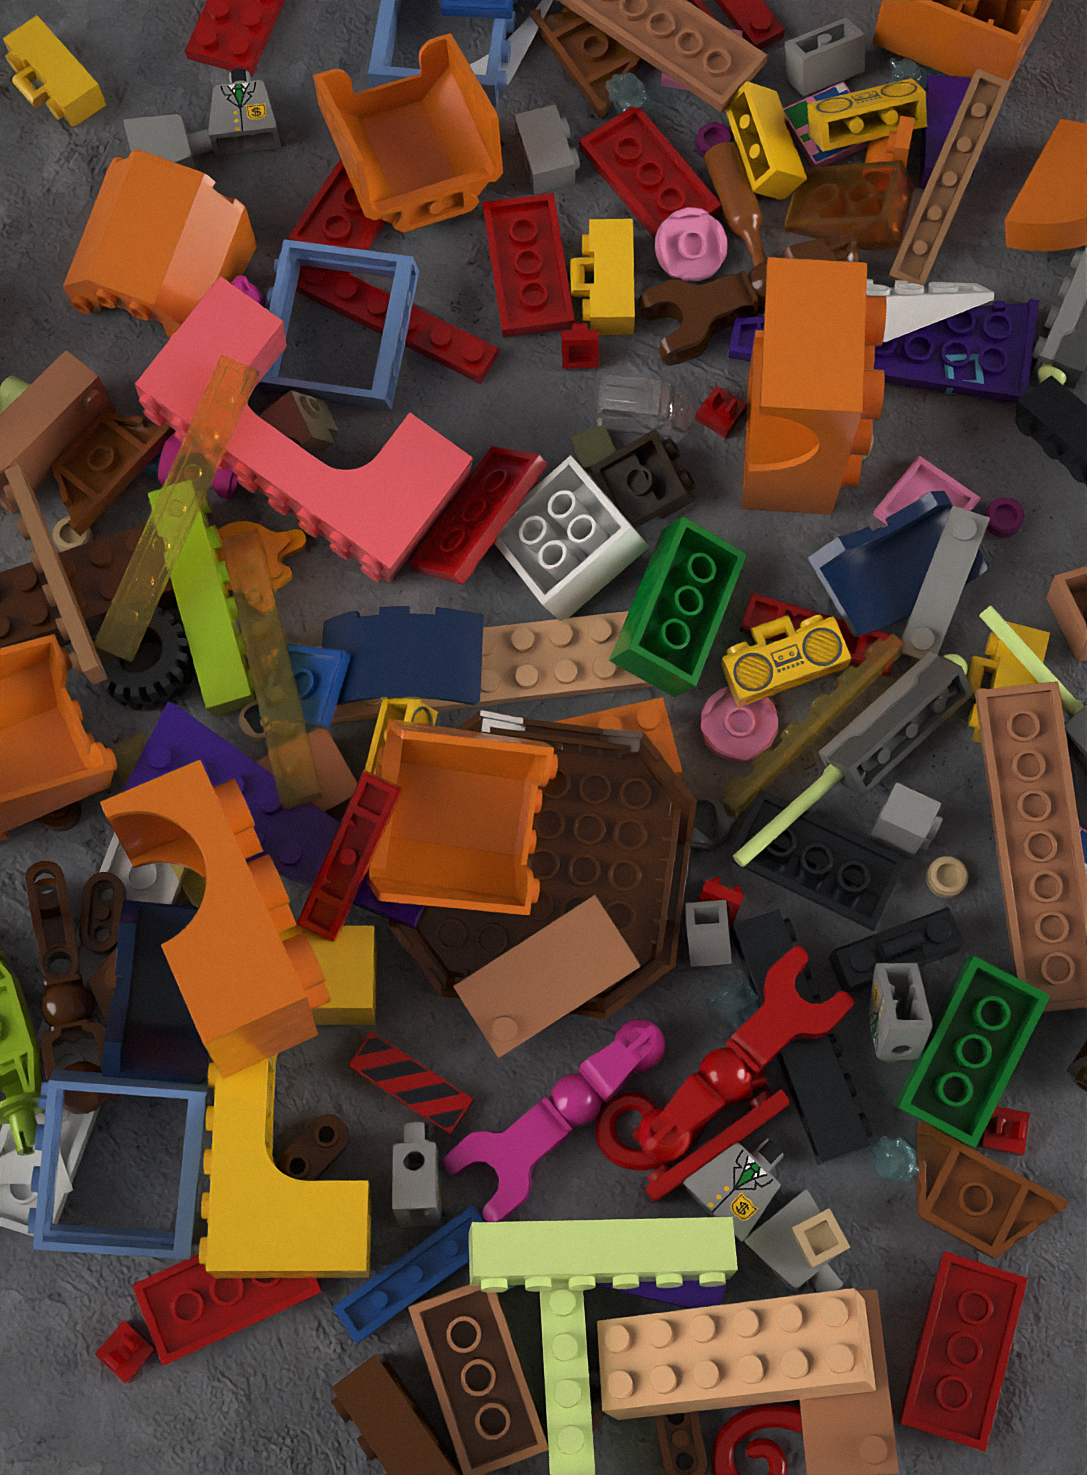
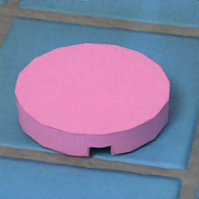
M687 207L675 211L661 223L655 236V254L659 265L670 277L688 283H696L708 279L718 271L727 255V237L721 223L710 216L709 212L701 208Z
M728 686L718 690L706 702L701 714L700 731L705 744L716 756L729 762L745 763L760 758L771 748L778 733L777 711L774 703L768 697L737 708Z

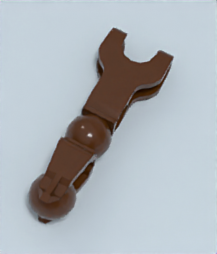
M833 235L827 238L790 245L779 256V258L860 262L861 259L855 235ZM767 262L759 263L752 268L748 276L745 270L738 274L727 275L700 286L691 285L683 280L671 279L644 291L638 300V307L646 319L655 320L670 317L678 320L681 324L680 328L665 336L661 341L659 354L662 361L671 366L701 356L708 346L710 337L714 333L734 325L735 318L757 315L758 307L765 309Z
M40 861L27 869L25 884L41 970L45 979L44 987L46 992L41 1001V1014L45 1023L50 1026V1031L43 1035L40 1044L48 1082L53 1070L57 1069L54 1053L55 1047L61 1045L64 1041L75 1044L84 1037L85 1039H94L96 1041L100 1067L89 1061H77L68 1065L64 1070L102 1073L103 1044L106 1031L100 1023H94L91 1019L94 1013V999L91 992L83 985L82 975L80 974L78 951L63 871L55 862ZM43 873L51 874L54 877L36 881L37 877ZM46 890H51V891H52V892L47 893V894H46V893H43V892H45ZM57 959H66L72 963L70 971L63 975L51 973L49 967ZM65 1090L64 1109L74 1114H88L97 1110L105 1102L106 1098L117 1103L119 1094Z

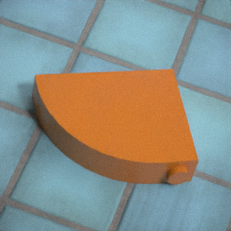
M1065 119L1059 120L1004 220L1006 247L1026 251H1058L1087 245V123Z

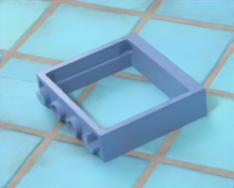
M381 0L368 71L370 88L421 73L420 69L391 67L402 0ZM515 11L512 13V19H494L486 75L475 74L493 107H497L499 90L504 91V88H506V71L501 70L502 62L509 63L511 41L507 40L508 33H514Z
M284 239L279 258L274 260L276 279L274 287H270L268 290L267 307L271 313L283 321L285 337L287 336L301 265L391 277L394 279L372 390L278 377L283 352L257 385L264 393L284 396L292 390L324 400L325 402L392 411L419 276V268L413 256Z
M54 1069L49 1081L42 1082L41 1095L39 1097V1108H46L45 1124L37 1125L35 1136V1150L42 1151L41 1166H34L31 1178V1192L38 1193L37 1208H30L27 1221L28 1233L34 1234L33 1249L190 1260L208 1081L202 1084L104 1077L102 1073ZM65 1090L188 1099L175 1232L53 1224Z

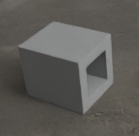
M726 900L685 903L691 967L732 964Z

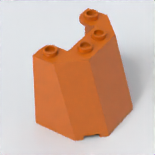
M451 33L432 38L421 47L419 51L421 73L357 93L353 92L351 78L344 70L331 69L313 75L318 105L365 217L375 221L378 218L391 223L394 229L403 233L471 212L480 202L477 196L489 182H496L503 174L497 112Z
M139 149L131 151L128 158L122 159L120 156L113 158L63 284L71 306L83 314L99 313L103 306L122 308L140 320L147 321L151 319L162 323L170 340L220 276L231 283L237 275H243L257 248L246 206L236 198H228L213 189L215 181L207 174Z
M55 634L0 648V834L109 788L113 773L117 770V762L110 747L105 748L101 742H95L93 735L90 732L86 733L81 723L83 716L80 705L76 699L71 700L65 687L67 671L72 670V662L66 647H60Z
M389 719L386 728L385 745L380 746L375 775L404 789L367 871V884L379 901L530 915L531 904H536L538 901L540 883L538 878H533V872L527 866L528 854H533L536 847V830L532 829L534 813L538 814L542 806V790L538 789V786L545 787L548 780L554 779L557 773L558 757L557 754H553L554 747L542 741Z

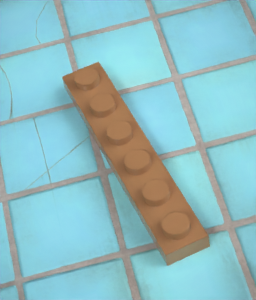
M976 68L887 278L894 281H908V283L924 286L1010 86V81Z
M19 464L5 469L4 472L9 484L3 486L11 506L13 508L19 507L22 517L16 519L18 527L26 541L31 539L35 550L29 552L36 571L38 574L44 572L48 581L47 584L42 586L45 596L51 607L57 606L61 617L55 619L64 641L71 640L75 650L69 653L72 665L78 676L85 674L92 685L107 679L106 673L30 481Z

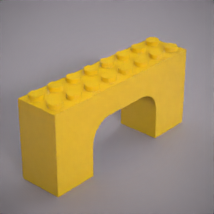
M298 925L278 933L281 940L284 941L305 932L326 980L324 984L331 1001L311 1010L315 1025H376L377 940L374 926H343L338 939L334 942ZM278 1054L224 1079L215 1063L210 1062L208 1068V1087L213 1088L214 1105H207L206 1131H211L212 1148H205L203 1163L204 1175H209L210 1192H203L201 1202L202 1219H207L208 1236L200 1238L199 1263L205 1264L206 1272L215 1278H370L372 1190L369 1181L298 1180L283 1174L275 1166L273 1160L275 1074Z

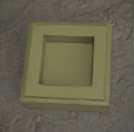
M605 424L570 436V444L576 459L587 473L592 471L590 468L592 465L616 452Z

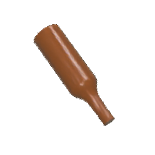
M719 143L705 153L704 162L718 200L722 204V211L728 228L733 234L744 240L755 267L759 263L767 262V256L760 238L763 214L755 192H752L736 143Z

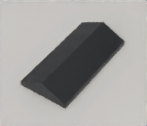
M761 789L726 860L740 866L734 860L733 855L791 803ZM805 811L742 868L874 931L907 862V858L811 812Z

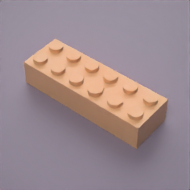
M855 1288L597 1321L602 1411L617 1420L876 1391L865 1300Z

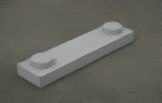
M954 505L952 506L898 647V653L918 660L922 659L928 652L936 655L939 654L988 526L989 517Z

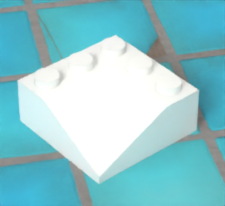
M571 455L524 497L518 506L517 512L505 524L494 543L540 603L559 621L572 616L650 547Z

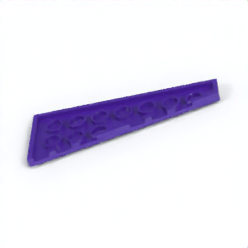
M1029 299L1028 303L1005 304V301H994L993 305L971 308L883 342L882 346H875L873 369L884 370L885 383L946 392L947 388H953L951 393L1017 403V400L1028 391L1039 300ZM764 316L735 318L728 358L751 361L755 331L764 330ZM967 354L966 359L962 362H952L946 357V355ZM971 354H979L978 363L983 370L984 384L962 381L976 380L974 362H969ZM944 364L953 367L954 379L945 377Z
M168 702L122 792L197 760H201L212 787L235 778L255 823L254 830L263 852L245 859L246 862L249 863L269 854L279 875L312 888L340 823L176 704ZM367 873L353 902V905L414 930L426 906L379 901L367 884Z

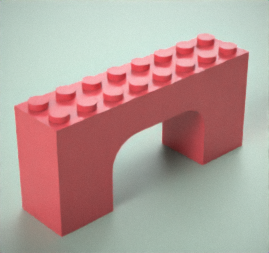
M220 276L136 381L135 387L140 397L138 401L145 408L143 413L155 424L162 426L166 423L176 430L174 436L187 447L193 449L196 445L207 453L205 458L219 470L224 471L227 467L237 474V482L248 491L255 493L259 490L269 498L267 503L277 512L284 516L289 512L300 520L298 525L306 533L314 538H317L320 534L330 541V549L345 560L352 557L363 565L360 570L370 579L377 583L382 579L390 585L469 479L473 457L410 412L378 455L371 462L360 468L352 470L335 469L304 450L257 416L248 406L252 391L287 347L284 323L280 318Z

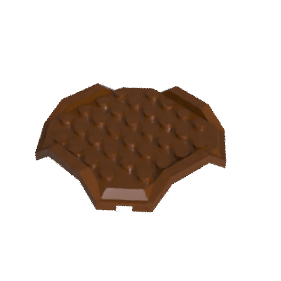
M480 710L456 729L546 742L554 747L553 754H557L558 768L555 778L549 779L545 787L538 786V789L542 790V806L538 814L534 813L532 829L536 830V847L533 854H528L527 866L532 870L533 878L539 879L540 891L536 904H531L530 915L425 906L415 930L392 920H389L388 927L406 951L411 954L423 970V974L441 997L460 998L453 986L596 895L641 964V967L569 1012L605 1020L676 965L697 800L671 769L644 731L585 727L525 719Z

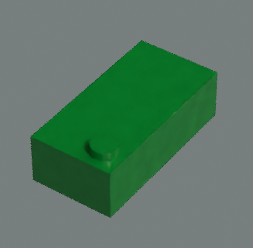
M683 516L663 529L609 661L672 697H676L696 687L747 554Z
M975 956L965 958L933 1021V1026L920 1058L913 1061L892 1106L961 1143L976 1148L1051 995Z

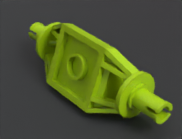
M0 951V1090H3L6 1097L5 1100L0 1102V1124H10L17 1148L16 1152L20 1156L35 1153L33 1146H35L38 1125L35 1115L45 1109L39 1108L42 1086L41 1052L19 979L8 967L5 953Z

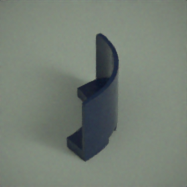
M930 491L912 504L887 517L886 522L888 526L884 528L880 527L872 531L870 526L854 533L838 536L808 557L809 562L854 637L857 638L870 634L911 615L953 506L945 491ZM978 549L965 585L989 570V564L980 549Z
M409 606L379 607V615L361 617L358 611H352L324 621L322 648L343 650L351 655L336 706L357 701L389 698L432 699L468 705L479 703L484 615L436 607L435 615L410 613Z
M124 900L119 920L114 975L123 976V978H116L114 997H111L103 1044L102 1076L202 1084L206 1081L209 1053L203 1045L161 947V944L178 935L192 921L199 907Z

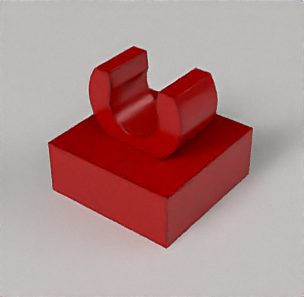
M572 323V330L561 331L562 369L599 368L598 329L587 330V323Z
M716 385L696 412L695 420L726 439L746 412L747 404Z
M715 877L712 881L706 879L698 902L726 900L729 931H731L745 894L740 893L741 888L738 885H735L733 890L720 885L721 878Z
M996 1106L981 1136L979 1148L1018 1156L1025 1155L1030 1113Z
M124 1320L94 1355L126 1384L130 1383L154 1355L156 1348L128 1320Z

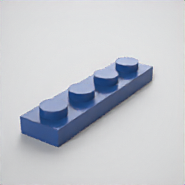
M473 1205L332 1307L356 1344L367 1338L469 1263L468 1233L472 1222H484Z

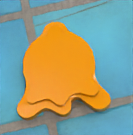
M237 521L219 528L218 533L222 547L216 549L219 560H225L231 575L232 582L226 584L228 593L247 598L254 604L261 616L269 617L273 615L278 607L276 591L289 583L293 578L291 569L282 562L285 558L306 548L307 538L305 533L300 529L274 532L260 524L249 521Z

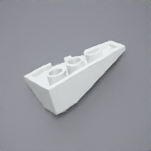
M867 279L866 295L886 296L887 312L883 342L994 300V292L977 283L930 282L928 289H924L925 287L920 284L895 280L894 288L873 284V279Z

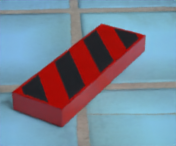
M372 1031L348 1065L355 1072L449 1135L453 1134L474 1102L473 1098Z

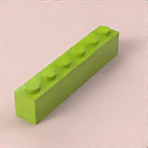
M192 480L149 492V501L205 707L214 717L242 709L250 702L258 701L256 691L261 690V683L256 669H249L246 655L251 654V647L244 631L239 632L236 619L241 618V611L236 597H230L226 584L232 582L231 575L225 560L220 561L216 548L222 547V543L216 526H210L207 513L212 512V507L207 492L205 490L200 491Z

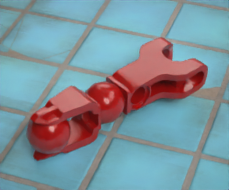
M801 946L793 947L768 970L763 988L764 1004L725 1042V1047L714 1049L705 1055L700 1063L698 1074L695 1072L684 1081L667 1106L654 1108L644 1115L639 1123L637 1135L641 1148L648 1156L665 1162L675 1160L683 1155L690 1145L692 1133L714 1118L725 1106L726 1101L736 1100L744 1095L751 1084L752 1075L755 1077L787 1044L797 1038L817 1039L825 1037L852 1009L855 999L845 991L837 992L832 998L822 1004H810L799 996L795 989V980L806 967L809 958L808 953Z

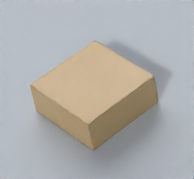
M830 1208L790 1228L810 1268L850 1248Z

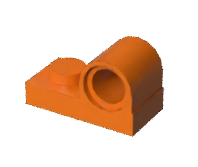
M900 116L897 131L890 130L889 137H882L869 142L862 172V179L867 184L903 192L915 118Z

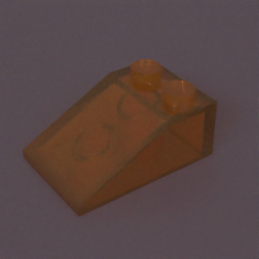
M902 160L804 168L807 180L793 192L784 223L786 232L816 239L827 238L833 235H855L857 239L856 245L859 249L863 250L900 247L915 189Z

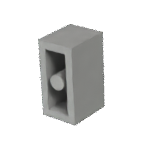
M847 17L785 42V79L802 96L816 93L823 88L865 72V33Z
M556 104L515 114V135L533 194L536 195L575 185V170L580 169L579 157L576 148L569 147L567 140L571 136L566 117L560 118Z
M896 782L868 838L913 858L919 848L926 850L931 840L933 841L943 818L936 816L941 803Z

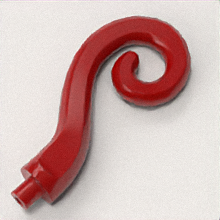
M764 1070L760 1071L755 1077L752 1075L751 1084L744 1095L736 1100L726 1101L723 1108L754 1099L752 1090L768 1087ZM635 1092L622 1093L605 1103L600 1110L595 1123V1139L602 1154L613 1164L633 1171H649L659 1168L666 1162L669 1164L675 1161L664 1162L655 1160L648 1156L643 1149L625 1146L617 1136L616 1123L619 1116L628 1110H637L644 1117L652 1109L658 1108L653 1100L645 1094ZM710 1121L692 1133L687 1150L699 1138ZM637 1127L636 1129H634L632 1135H633V1139H635L637 1142H639V1140H638V1135H637V1132H638V1127Z
M779 1403L759 1404L748 1407L731 1417L722 1426L713 1442L711 1454L713 1475H741L734 1463L735 1449L743 1438L757 1430L782 1428L803 1434L800 1406ZM756 1438L748 1443L746 1446L748 1457L765 1458L769 1465L767 1475H787L786 1455L775 1441L768 1438Z

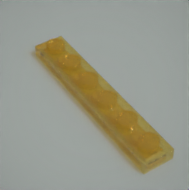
M894 634L885 641L881 638L877 639L866 650L864 656L867 659L857 669L851 665L840 675L836 681L839 685L837 689L829 696L822 693L810 705L808 710L811 714L801 724L797 720L792 722L780 735L783 741L773 751L766 748L753 761L752 766L755 769L745 779L739 775L726 787L724 793L727 796L723 799L725 809L734 817H737L758 796L761 789L764 790L902 654L904 643Z

